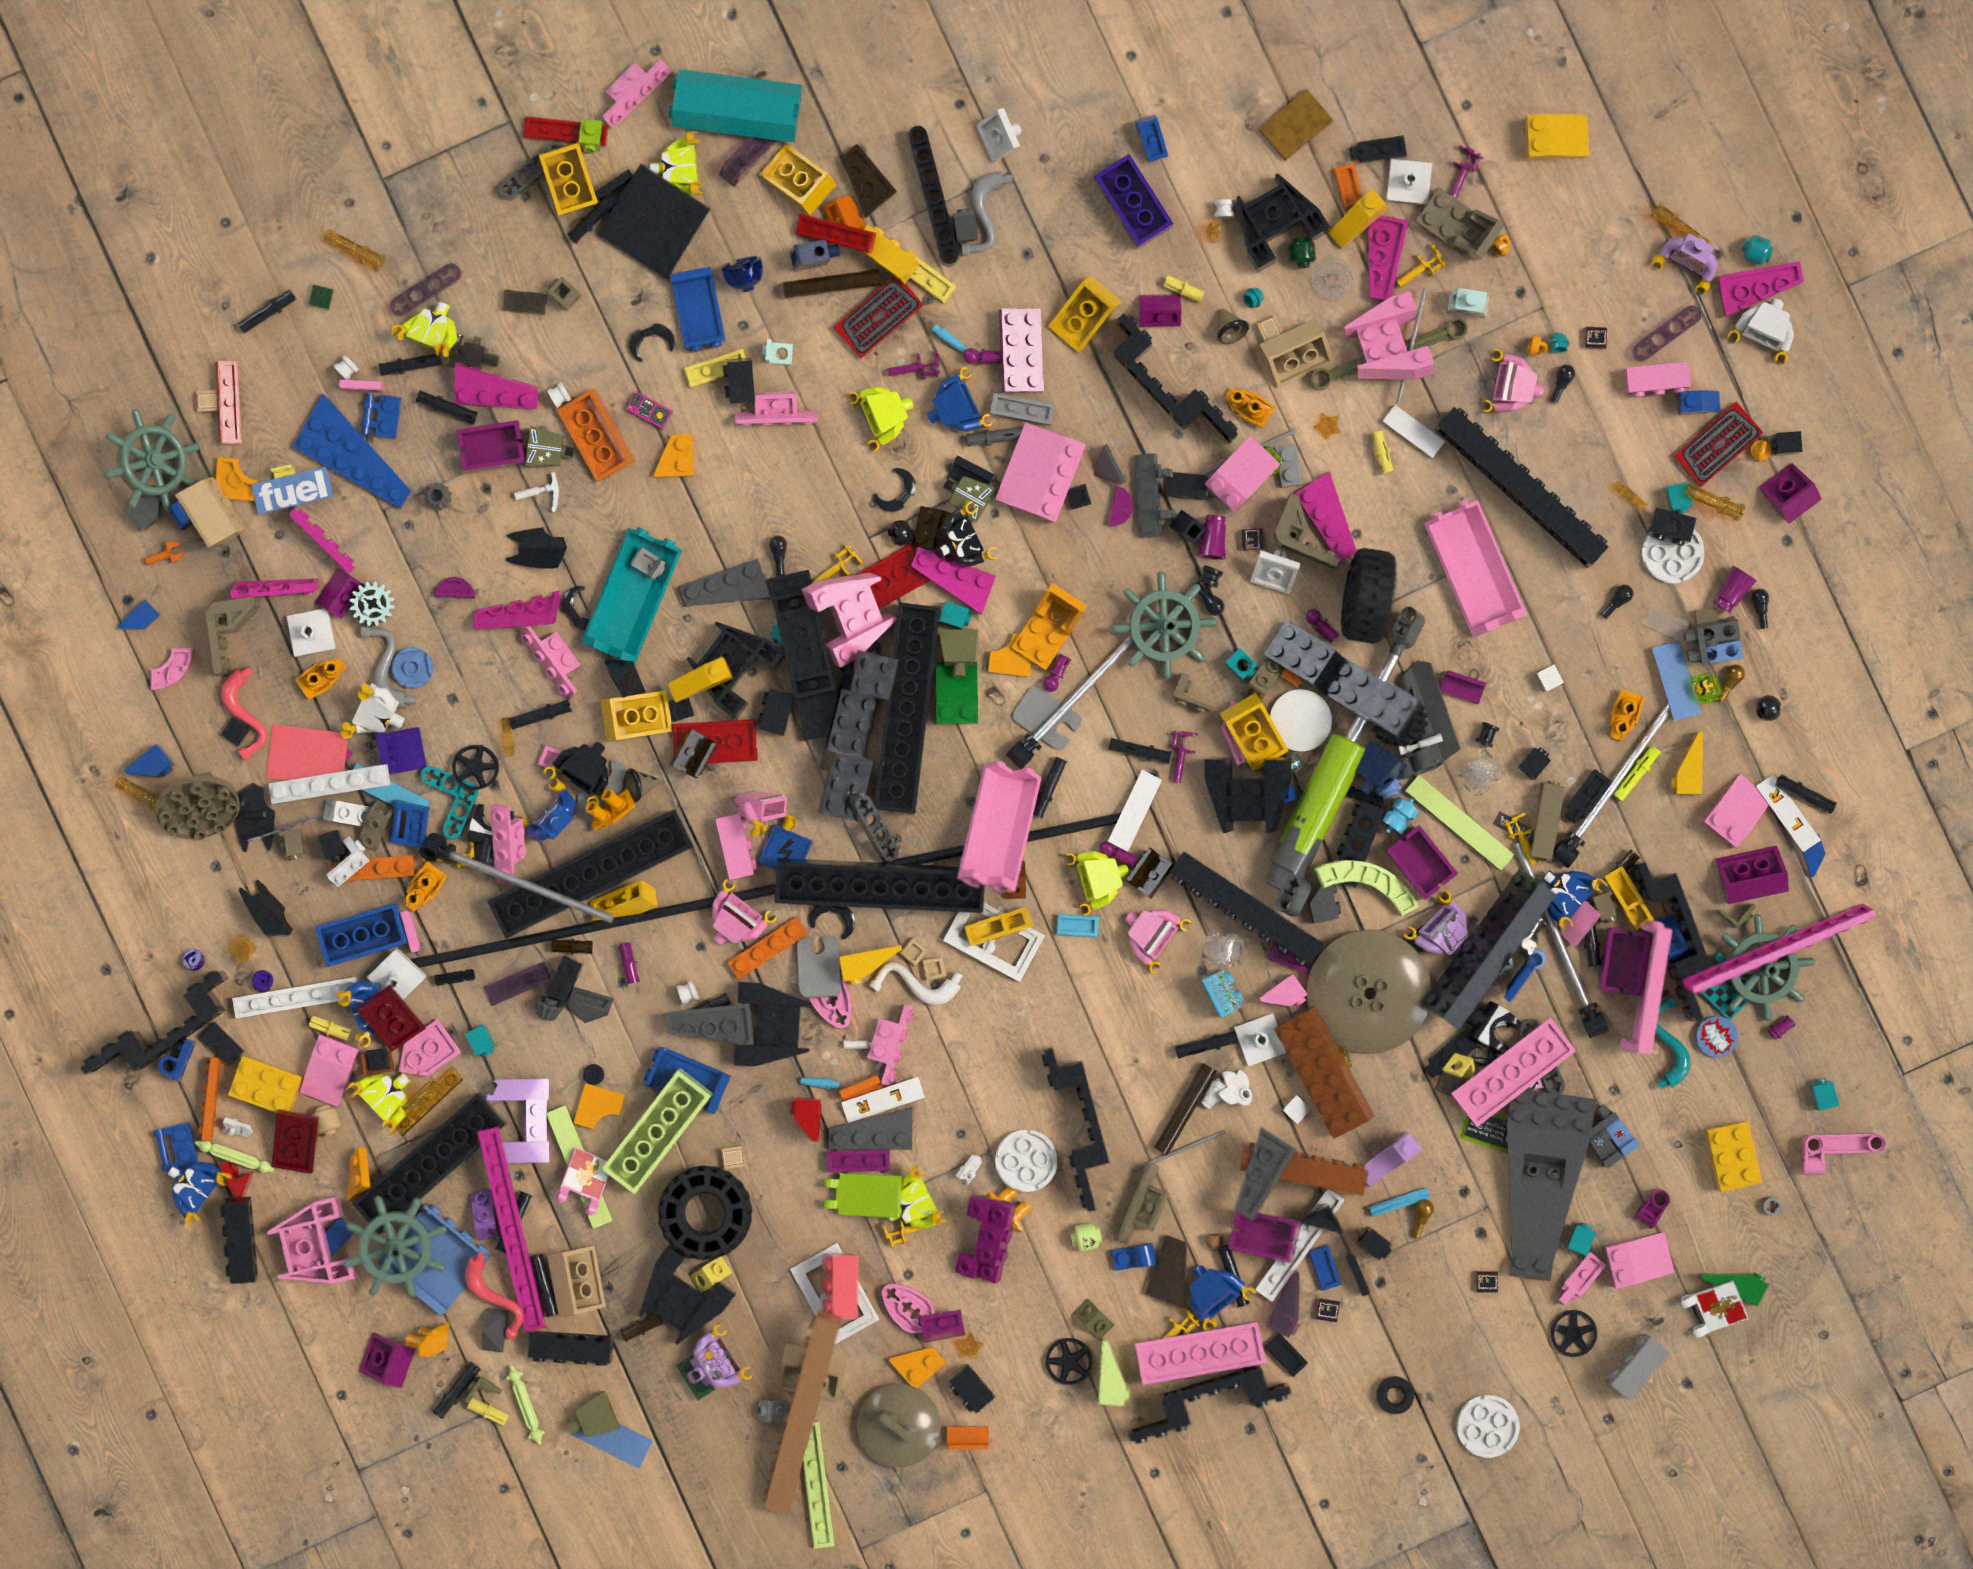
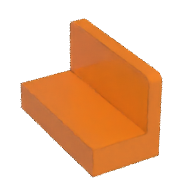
M852 195L837 198L823 207L829 221L860 229L866 227Z
M875 1075L839 1092L842 1099L847 1101L883 1089V1085L879 1076Z
M947 1426V1449H989V1426Z

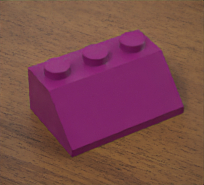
M1777 846L1716 859L1722 890L1728 904L1789 891L1788 873Z

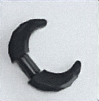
M653 324V327L635 331L629 343L630 352L633 357L639 362H643L639 354V346L643 338L655 333L657 336L664 337L669 343V350L673 351L675 338L669 328L662 324Z
M893 469L895 473L903 477L904 489H906L898 500L884 501L877 494H874L875 502L881 509L887 512L900 511L905 507L903 504H905L911 494L914 495L916 491L915 479L905 469Z
M575 586L565 593L562 608L564 613L567 612L571 617L575 627L586 630L590 619L580 618L575 609L572 608L574 607L576 594L585 590V586Z
M816 905L810 914L812 928H815L818 916L828 913L830 910L842 915L841 918L846 924L845 933L841 938L846 939L852 934L856 921L853 912L848 907Z

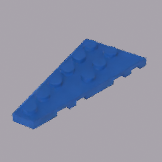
M323 393L295 441L293 448L395 506L402 508L411 490Z

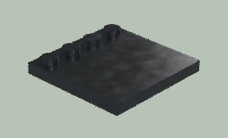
M640 164L620 196L619 202L614 206L598 234L668 279L711 208L644 164Z

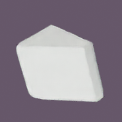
M1555 665L1536 674L1545 692L1564 683Z
M1297 1095L1282 1109L1296 1124L1311 1110Z

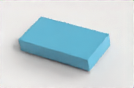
M1057 914L1056 935L1098 937L1099 916Z

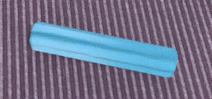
M1423 1188L1369 1207L1371 1216L1375 1217L1417 1203L1420 1200L1429 1199L1430 1195L1427 1188Z

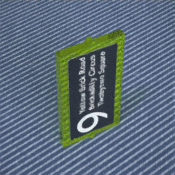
M1495 1113L1476 1127L1470 1118L1466 1116V1119L1463 1120L1464 1125L1460 1138L1508 1153V1117Z

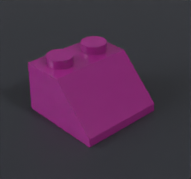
M1793 463L1759 487L1776 512L1788 524L1822 500L1815 483Z
M373 1332L359 1372L382 1384L402 1388L416 1349L406 1347L403 1342Z

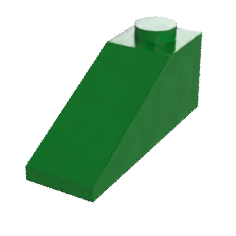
M1755 1272L1753 1276L1747 1273H1700L1699 1275L1700 1278L1716 1286L1734 1281L1740 1298L1757 1307L1769 1285L1764 1282L1765 1277Z

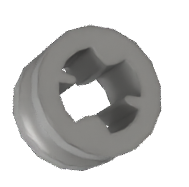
M1769 1196L1763 1200L1762 1210L1767 1215L1775 1216L1781 1212L1782 1204L1777 1198ZM1770 1201H1773L1774 1204L1777 1203V1207L1774 1208L1773 1212L1767 1209Z

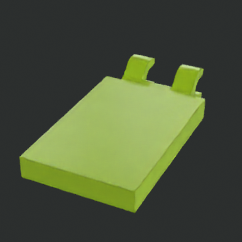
M840 1173V1179H824V1187L836 1188V1200H823V1208L838 1209V1215L900 1218L902 1176Z

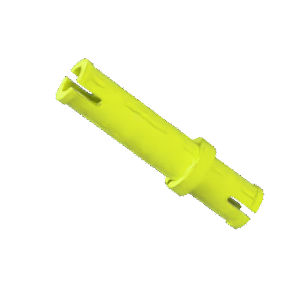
M1650 745V748L1642 758L1637 759V764L1613 795L1624 802L1643 775L1651 770L1650 766L1661 755V752Z

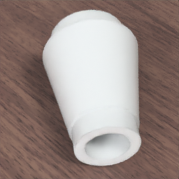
M1220 1078L1211 1082L1201 1100V1103L1208 1109H1211L1212 1106L1221 1100L1218 1093L1227 1088L1225 1082Z

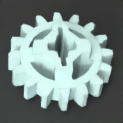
M366 582L365 588L359 585L360 591L352 592L356 597L355 599H350V602L354 603L350 610L356 611L353 615L354 618L361 617L359 623L366 620L367 626H370L371 622L378 626V620L385 623V616H392L389 609L395 608V606L390 605L394 598L388 597L391 591L385 592L384 584L379 588L377 587V582H374L373 586ZM367 590H376L371 596L363 594ZM382 595L386 600V608L380 602ZM363 598L367 600L375 598V603L381 610L374 607L370 610L368 608L369 604ZM358 600L363 602L364 605L362 613L358 608ZM377 611L381 613V615L376 618H369V615L372 612Z

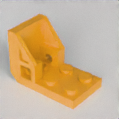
M1052 583L1011 649L1046 671L1081 618L1087 605Z

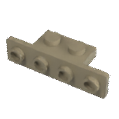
M1148 1162L1147 1166L1143 1168L1141 1181L1134 1190V1198L1126 1209L1125 1220L1118 1229L1117 1240L1128 1243L1135 1225L1154 1232L1169 1195L1168 1192L1152 1186L1159 1169L1158 1165Z

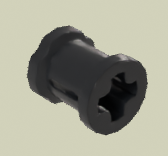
M1482 722V730L1475 741L1492 748L1494 736L1500 728Z

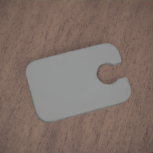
M1032 687L1015 709L1013 718L1018 724L1035 734L1063 703L1041 688ZM1072 709L1042 738L1043 741L1055 749H1063L1070 741L1067 737L1060 736L1057 733L1056 727L1059 723H1068L1074 731L1081 724V717Z
M612 760V772L608 776V784L605 790L612 789L618 795L623 789L626 767L622 762ZM581 788L576 807L577 815L593 820L594 817L587 813L585 808L587 798L594 793L588 794ZM599 796V806L603 808L607 802ZM596 799L589 800V802L595 801L597 803Z
M822 936L825 950L821 954H814L811 951L812 937L801 938L798 941L799 990L802 997L808 999L834 997L841 992L839 944L834 936Z

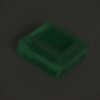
M313 284L308 305L330 310L334 289Z

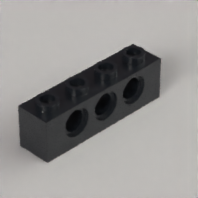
M1360 801L1359 805H1354L1351 813L1354 819L1352 824H1347L1344 835L1347 836L1345 843H1340L1337 854L1340 855L1338 861L1350 857L1355 861L1366 862L1385 809ZM1361 818H1365L1369 822L1366 830H1361L1358 827V821ZM1353 838L1361 840L1362 845L1358 850L1353 849L1350 845ZM1349 881L1341 883L1356 888L1358 882Z

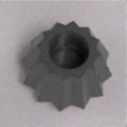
M434 482L424 492V501L427 502V507H431L433 511L437 509L442 511L452 501V493L449 491V486H444L443 483L437 484Z
M550 995L546 997L538 996L536 999V1015L546 1021H554L564 1008V1005L558 999Z

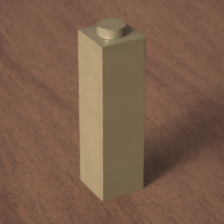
M1548 781V783H1544L1541 787L1529 859L1548 863L1552 860L1565 787L1560 786L1559 782Z

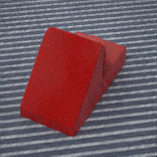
M230 1161L219 1164L223 1173H229L232 1176L231 1178L225 1177L234 1197H245L254 1172L238 1178L239 1171L235 1163L231 1164Z

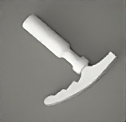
M551 473V485L548 483L543 487H533L514 492L516 500L552 490L554 492L552 512H555L559 497L556 473Z
M1437 734L1420 740L1411 746L1410 744L1406 745V747L1400 746L1399 752L1400 755L1412 753V750L1423 749L1426 746L1442 742L1443 739L1441 734Z
M844 1041V1049H868L871 1047L872 1042ZM879 1062L876 1069L879 1070L883 1063Z

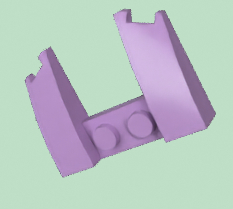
M494 1079L493 1082L498 1085L493 1095H486V1101L524 1100V1141L503 1142L507 1163L549 1162L546 1100H549V1079Z

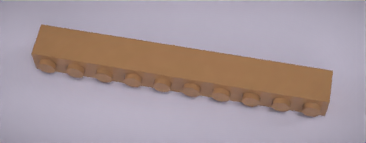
M818 1310L816 1317H811L809 1328L812 1329L811 1336L806 1335L803 1346L807 1348L806 1355L801 1354L798 1367H802L801 1373L796 1374L793 1386L797 1387L795 1394L791 1393L788 1405L792 1407L790 1413H785L783 1424L786 1425L785 1432H780L778 1444H781L780 1451L775 1450L772 1461L776 1463L775 1470L770 1469L767 1482H771L770 1488H765L762 1501H766L764 1509L785 1515L789 1514L842 1316Z

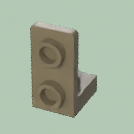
M1266 658L1240 695L1247 698L1257 693L1260 700H1262L1283 672L1284 667Z
M1181 673L1172 696L1176 698L1175 702L1187 706L1188 703L1195 705V710L1202 713H1207V710L1212 711L1213 706L1182 695L1183 692L1188 693L1192 681L1188 680L1190 675Z
M377 799L371 807L359 837V841L364 847L373 851L378 849L386 825L394 815L395 808Z

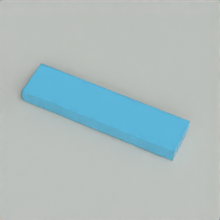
M357 763L354 769L365 768ZM390 781L388 786L363 789L392 806L394 800H402L407 803L429 806L431 803Z

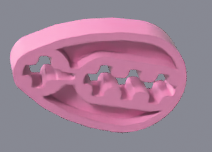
M841 977V992L837 995L838 1000L835 1001V1006L826 1003L829 997L809 998L817 1012L827 1022L837 1028H845L849 1025L852 1012L849 990ZM835 1009H838L841 1015L847 1016V1019L844 1020V1025L840 1022L836 1023L835 1019L838 1016Z
M889 1283L882 1289L884 1304L893 1320L906 1332L921 1333L922 1328L918 1324L919 1318H911L909 1310L904 1312L902 1310V1303L910 1301L912 1303L911 1308L914 1310L920 1309L919 1315L923 1317L924 1315L935 1314L931 1300L921 1292L901 1284ZM888 1288L891 1290L892 1288H895V1294L898 1298H900V1300H897L892 1296L890 1298H887L886 1289Z

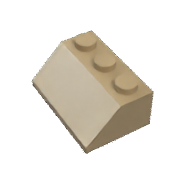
M1316 318L1259 344L1278 388L1304 377L1319 368L1334 363L1325 333Z
M213 477L203 479L175 495L208 548L228 543L246 530L242 519L235 513L230 500L225 497L221 491L220 484Z
M595 1246L547 1255L559 1317L576 1315L606 1307Z
M786 1343L777 1389L796 1392L797 1387L793 1386L796 1374L801 1373L802 1367H798L801 1354L806 1355L807 1348ZM832 1353L820 1398L838 1402L847 1356Z

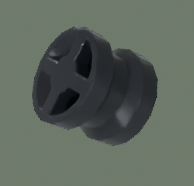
M1204 565L1203 576H1200L1198 581L1218 588V580L1222 577L1223 572Z

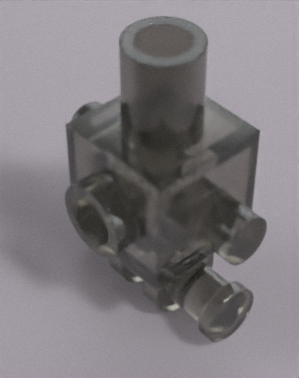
M457 334L458 340L452 347V351L449 352V361L446 367L455 369L457 359H460V363L469 368L482 369L483 364L498 367L500 355L487 353V349L484 346H480L482 338L474 336L472 344L464 342V346H461L464 336Z

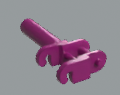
M1459 145V149L1468 152L1465 164H1458L1455 161L1452 163L1460 168L1450 193L1456 199L1468 173L1467 169H1472V172L1478 171L1479 169L1476 168L1480 159H1483L1481 153L1475 154V150L1468 147L1465 148L1462 145ZM1471 156L1475 157L1473 165L1468 164Z
M937 350L934 351L936 360L934 363L922 364L920 354L918 353V363L887 368L888 375L894 376L922 370L921 376H924V380L926 376L936 375L938 377L940 370L937 371V367H939ZM925 367H935L934 371L925 372L924 370Z
M1175 730V733L1171 732L1173 742L1169 747H1172V750L1179 748L1173 782L1181 783L1185 753L1195 754V751L1184 748L1186 735L1198 736V733L1182 731V734ZM1178 736H1182L1181 746H1176Z

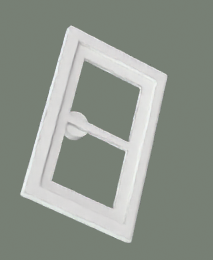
M984 903L983 913L980 914L991 918L1003 912ZM958 912L943 942L1020 982L1045 935L1033 928L1017 933L1029 939V942L1014 967L991 954L995 950V940L984 943L983 949L977 946L971 947L968 941L960 938L959 934L971 913Z
M838 1243L790 1269L815 1316L818 1310L822 1311V1301L825 1300V1293L820 1298L818 1297L806 1273L822 1265L823 1258H826V1253H843ZM859 1281L857 1303L864 1315L841 1327L838 1330L835 1344L880 1320Z

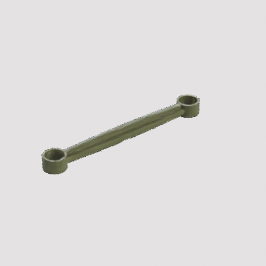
M1454 318L1449 321L1447 327L1417 336L1413 350L1432 346L1448 338L1460 340L1467 333V323L1461 318ZM1453 322H1459L1463 325L1464 333L1462 335L1454 336L1450 333V325ZM1411 339L1404 341L1407 352L1409 350ZM1363 356L1329 371L1324 368L1315 370L1310 379L1311 385L1316 390L1322 391L1327 389L1332 381L1357 374V366L1365 364ZM1318 372L1327 374L1328 384L1326 386L1315 384L1313 379Z

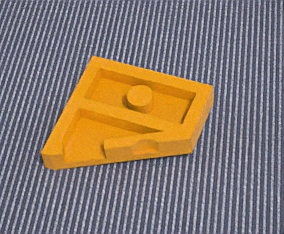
M671 435L654 472V478L694 476L693 435Z
M358 1148L350 1156L347 1202H354L370 1187L366 1148Z
M933 1346L889 1359L890 1363L904 1379L916 1388L921 1386L946 1363Z

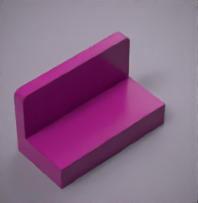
M1180 295L1139 296L1140 327L1181 326Z
M337 568L317 598L316 603L342 619L352 605L350 599H355L356 597L352 592H359L358 586L361 585L363 587L364 584L340 568Z
M1447 670L1445 671L1440 690L1443 693L1479 704L1487 683Z
M961 1309L920 1317L925 1343L966 1335Z

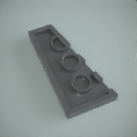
M758 559L680 586L687 607L772 598Z
M1263 1127L1260 1128L1259 1137L1246 1171L1245 1180L1242 1183L1234 1210L1252 1221L1297 1151L1296 1148Z

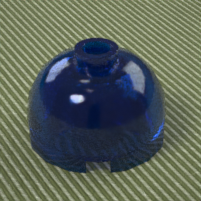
M757 256L740 258L732 266L729 262L721 267L726 283L734 289H742V292L754 290V285L761 281L764 273L761 257L757 258Z

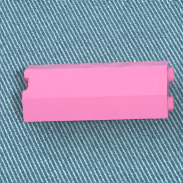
M1469 500L1457 504L1458 509L1443 515L1441 511L1431 515L1432 520L1424 524L1474 638L1526 616L1527 613L1479 501L1470 503Z
M1001 761L984 764L957 877L969 886L979 888V885L992 887L993 892L997 893L1015 892L1042 778L1034 773L1033 769L1022 768V770L1013 771Z
M1649 920L1648 924L1641 923L1640 926L1643 930L1649 931L1651 940L1642 996L1638 997L1632 1039L1621 1038L1620 1041L1622 1049L1652 1054L1672 930L1664 927V924H1661V922Z

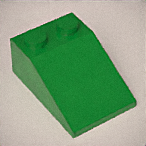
M936 662L937 725L978 724L977 662L974 663V667H965L966 676L964 678H954L953 667L947 668L944 666V662Z

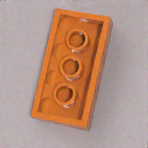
M596 389L587 391L557 410L597 482L636 461Z

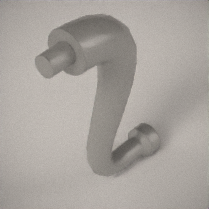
M1001 171L993 172L982 176L974 184L971 192L973 209L986 232L987 239L981 244L961 243L962 255L983 252L994 245L995 230L986 208V196L994 189L1003 188L1005 183H1013L1012 175H1002Z
M362 625V638L379 636L387 640V648L374 673L373 684L377 687L387 688L399 702L398 708H405V704H415V696H408L405 691L395 690L388 684V671L396 650L394 634L386 629L370 628L369 626Z

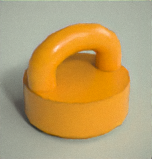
M1506 234L1496 237L1490 246L1491 250L1496 255L1504 257L1509 252V237Z
M1532 335L1527 346V354L1535 357L1536 354L1545 353L1548 350V345L1541 341V337Z
M1756 441L1750 447V455L1756 461H1765L1771 454V447L1766 441Z

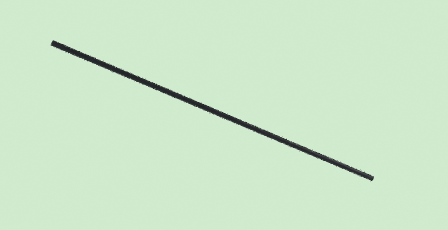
M1122 812L1029 831L1027 842L1114 825L1117 823ZM965 845L898 858L891 862L883 861L878 863L920 865L963 856ZM775 884L733 892V894L742 901L775 895ZM717 896L651 909L641 914L615 917L611 923L598 920L410 960L417 967L422 968L712 908Z

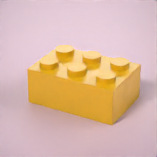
M578 142L539 154L558 216L598 203Z
M245 1055L241 1058L228 1096L276 1113L278 1110L292 1112L305 1076Z
M1748 1121L1704 1130L1718 1191L1724 1192L1762 1183Z

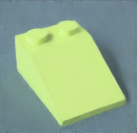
M1102 1338L1098 1402L1103 1405L1124 1406V1401L1129 1400V1386H1125L1124 1379L1107 1339Z

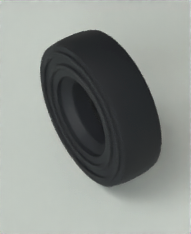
M1393 1376L1386 1378L1380 1383L1376 1397L1378 1404L1384 1411L1390 1414H1401L1412 1406L1414 1390L1406 1379ZM1393 1387H1398L1403 1391L1404 1396L1399 1403H1391L1387 1398L1388 1391Z

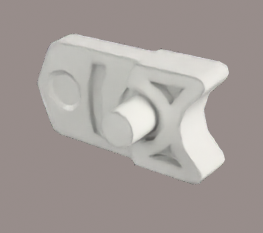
M225 1117L223 1120L224 1125L221 1132L227 1133L230 1136L235 1134L248 1138L253 1132L250 1125L240 1123L238 1119Z
M971 1155L956 1174V1177L966 1185L975 1177V1172L982 1163L980 1156Z

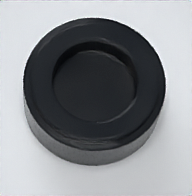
M597 1064L587 1066L583 1073L584 1080L590 1085L601 1083L605 1076L603 1068Z

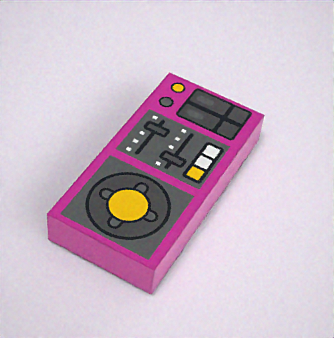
M637 391L626 409L661 429H664L673 413L672 410Z

